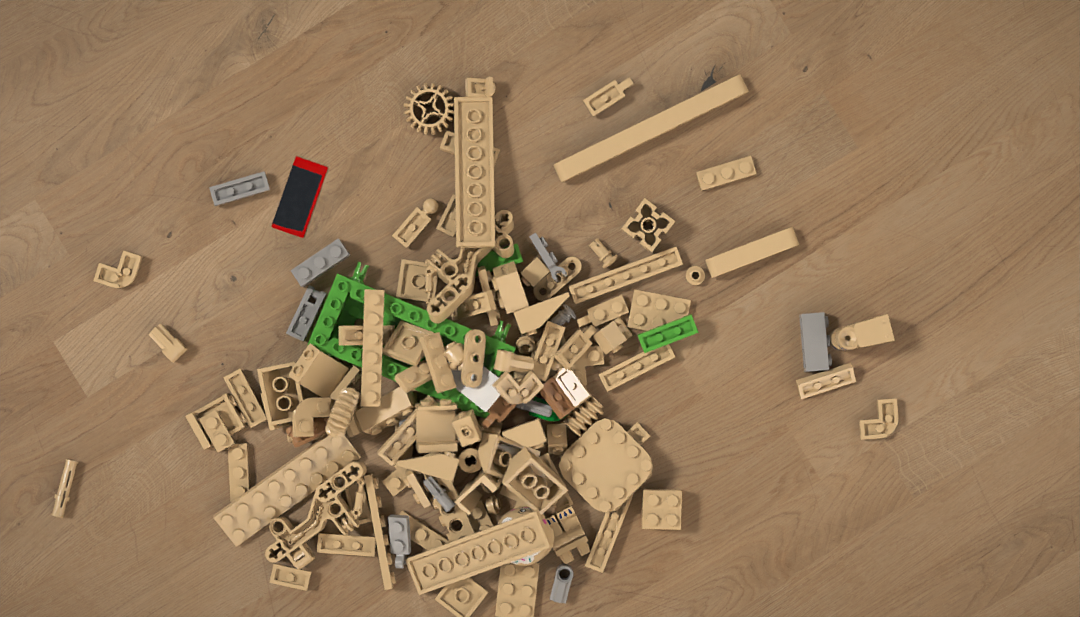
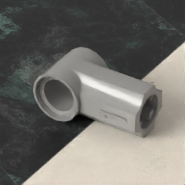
M560 564L556 569L550 600L566 604L573 578V569L569 564ZM562 569H568L570 575L563 578L559 575V572Z

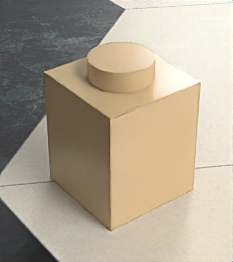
M536 258L520 273L522 275L520 279L527 287L530 285L535 287L536 284L550 273V270Z

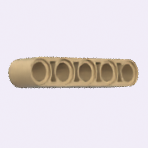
M790 227L705 261L713 278L800 244L793 227Z

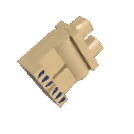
M572 505L556 513L564 531L555 515L546 518L554 532L552 548L557 557L560 556L565 564L574 560L570 550L576 547L581 556L590 552L587 543L588 539Z

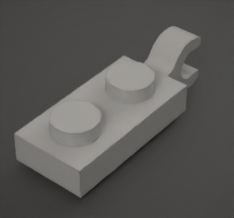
M536 233L529 236L549 268L554 281L558 282L556 275L559 272H562L566 277L567 272L565 269L556 266L555 263L558 261L553 252L548 253L546 250L548 244L543 236L539 238Z
M390 515L388 522L391 554H396L395 567L404 568V565H407L405 561L407 559L406 554L411 553L409 516Z

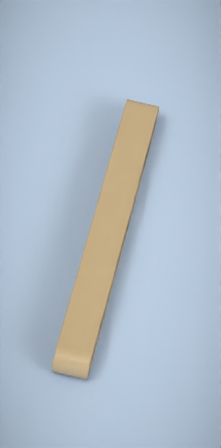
M741 74L586 148L553 166L561 183L748 93V88Z

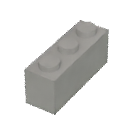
M338 238L292 269L291 272L300 286L305 287L351 256V254Z
M824 312L799 314L804 372L829 370V366H832V358L827 350V347H830V336L826 335V327H829L828 316H825Z

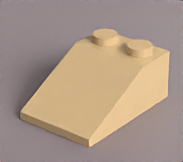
M569 293L513 312L521 334L525 333L527 337L537 333L536 329L540 328L569 297Z
M445 451L443 454L396 461L395 465L453 482L459 459L455 458L456 454Z

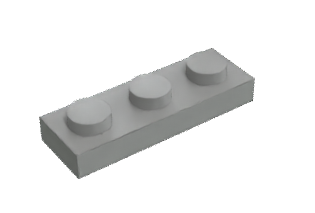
M263 171L212 186L209 189L214 206L269 191L270 186L266 173Z

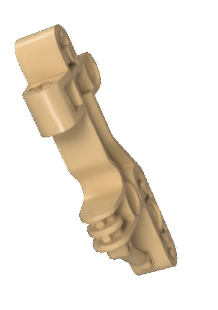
M501 210L495 215V248H461L459 257L454 260L437 249L435 251L436 255L432 254L430 256L431 260H425L428 266L425 270L426 293H428V298L426 299L429 319L433 323L443 322L473 293L477 265L491 250L502 258H509L513 255V241L508 235L514 229L513 216L510 211ZM502 245H509L508 248H501ZM450 271L455 272L453 275H446ZM437 275L447 286L432 300L433 277ZM450 296L455 297L452 301L446 300Z
M361 461L352 462L318 486L307 519L295 528L286 517H278L272 520L269 529L277 541L266 549L265 556L267 560L273 563L287 556L291 563L300 570L315 559L312 550L306 542L325 528L328 519L334 522L344 536L348 535V531L352 532L354 527L358 528L360 523L357 518L362 515L364 496L362 490L365 484V480L362 477L366 474V465ZM355 467H359L358 473L349 475V473L355 470ZM339 476L344 478V486L338 485L337 478ZM357 481L359 491L356 492L354 510L351 511L342 498L341 493ZM332 487L333 490H331L327 493L326 496H324V490ZM335 503L340 505V513H336L333 510ZM344 514H346V515H347V518H346V517H343V518H342V522H341V520L339 519V517L342 516V515H344ZM278 521L282 522L284 525V529L282 531L278 530L276 527ZM281 547L284 549L280 551L276 556L273 555L275 550Z

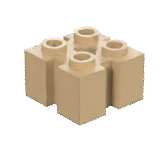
M644 198L635 210V213L638 214L635 219L630 217L621 231L632 239L635 236L640 238L641 242L639 244L652 253L661 241L658 237L659 234L662 232L665 235L675 221L664 212L661 215L655 212L657 207ZM650 221L653 229L645 230L643 222L648 223Z

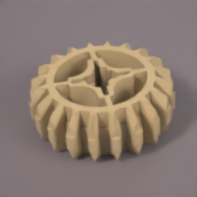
M424 83V90H421L419 85L416 86L419 92L415 93V91L411 90L410 93L413 95V98L406 97L410 104L404 103V107L409 108V110L404 111V115H411L406 121L411 122L413 120L411 128H415L418 125V133L421 132L422 128H424L425 135L428 134V129H431L432 135H435V128H438L441 133L443 130L440 126L444 125V127L448 128L449 125L445 121H453L449 114L454 115V110H450V108L454 107V103H448L453 97H445L448 94V90H444L441 93V85L438 86L437 90H435L434 83L431 84V89H428L427 83ZM433 94L427 102L418 100L423 95ZM439 97L445 103V113L436 108ZM429 104H431L433 109L435 110V112H430V114H428L426 109L424 108V106H429ZM414 105L423 110L420 121L414 115ZM432 116L441 118L434 124H426Z
M348 387L341 389L326 424L325 431L327 434L339 439L344 437L359 402L360 392Z

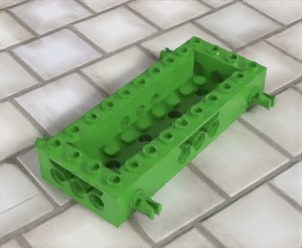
M358 262L352 277L347 278L340 274L336 275L308 345L312 344L330 357L335 356L362 368L363 345H339V326H355L356 320H364L365 289L376 290L364 285L363 280L369 266L365 265L360 272L362 263ZM384 293L383 326H395L396 329L400 321H404L434 333L439 332L444 348L455 341L464 344L467 332L472 330L448 319L441 323H433L429 319L426 310ZM501 320L494 336L489 337L485 335L486 343L483 366L498 378L504 372L494 369L497 350L513 353L516 350V347L506 344L505 341L511 325L507 324L502 331L503 321ZM478 336L475 337L476 342L479 341ZM382 352L383 377L395 381L396 374L413 366L383 355ZM433 380L414 389L439 400L451 399L463 412L473 409L475 415L484 419L489 415L488 412L482 410L456 388L437 393Z

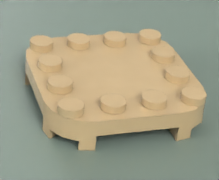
M605 418L594 423L565 451L559 462V468L565 480L593 508L608 513L621 508L620 506L650 478L653 463L649 453L620 424Z

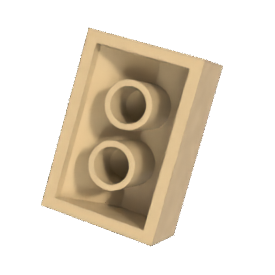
M297 362L257 369L269 426L291 422L293 410L305 399L303 386L289 376L290 371Z
M539 418L502 431L504 437L527 448L533 447V450L543 447L544 442L547 441Z
M483 433L478 449L483 472L503 479L511 459L525 446L498 435ZM529 447L528 449L539 458L540 451Z
M524 447L511 459L502 481L509 490L534 511L539 510L540 515L568 491L562 478L527 447Z

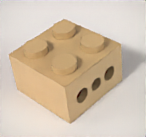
M515 262L492 268L494 273L491 275L495 292L499 291L496 294L501 309L505 308L508 314L529 307Z
M642 489V529L681 530L682 491Z

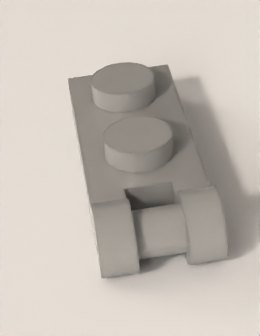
M309 285L286 334L304 342L327 293L315 290V287ZM310 297L317 299L315 304L309 302Z

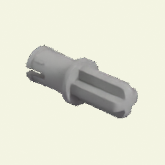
M432 476L423 482L434 496L433 499H436L446 512L456 505L446 494V489H442Z

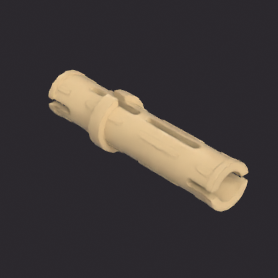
M70 459L65 460L58 492L54 496L56 500L51 513L52 516L60 518L64 517L67 501L70 500L68 496L78 464L77 461Z

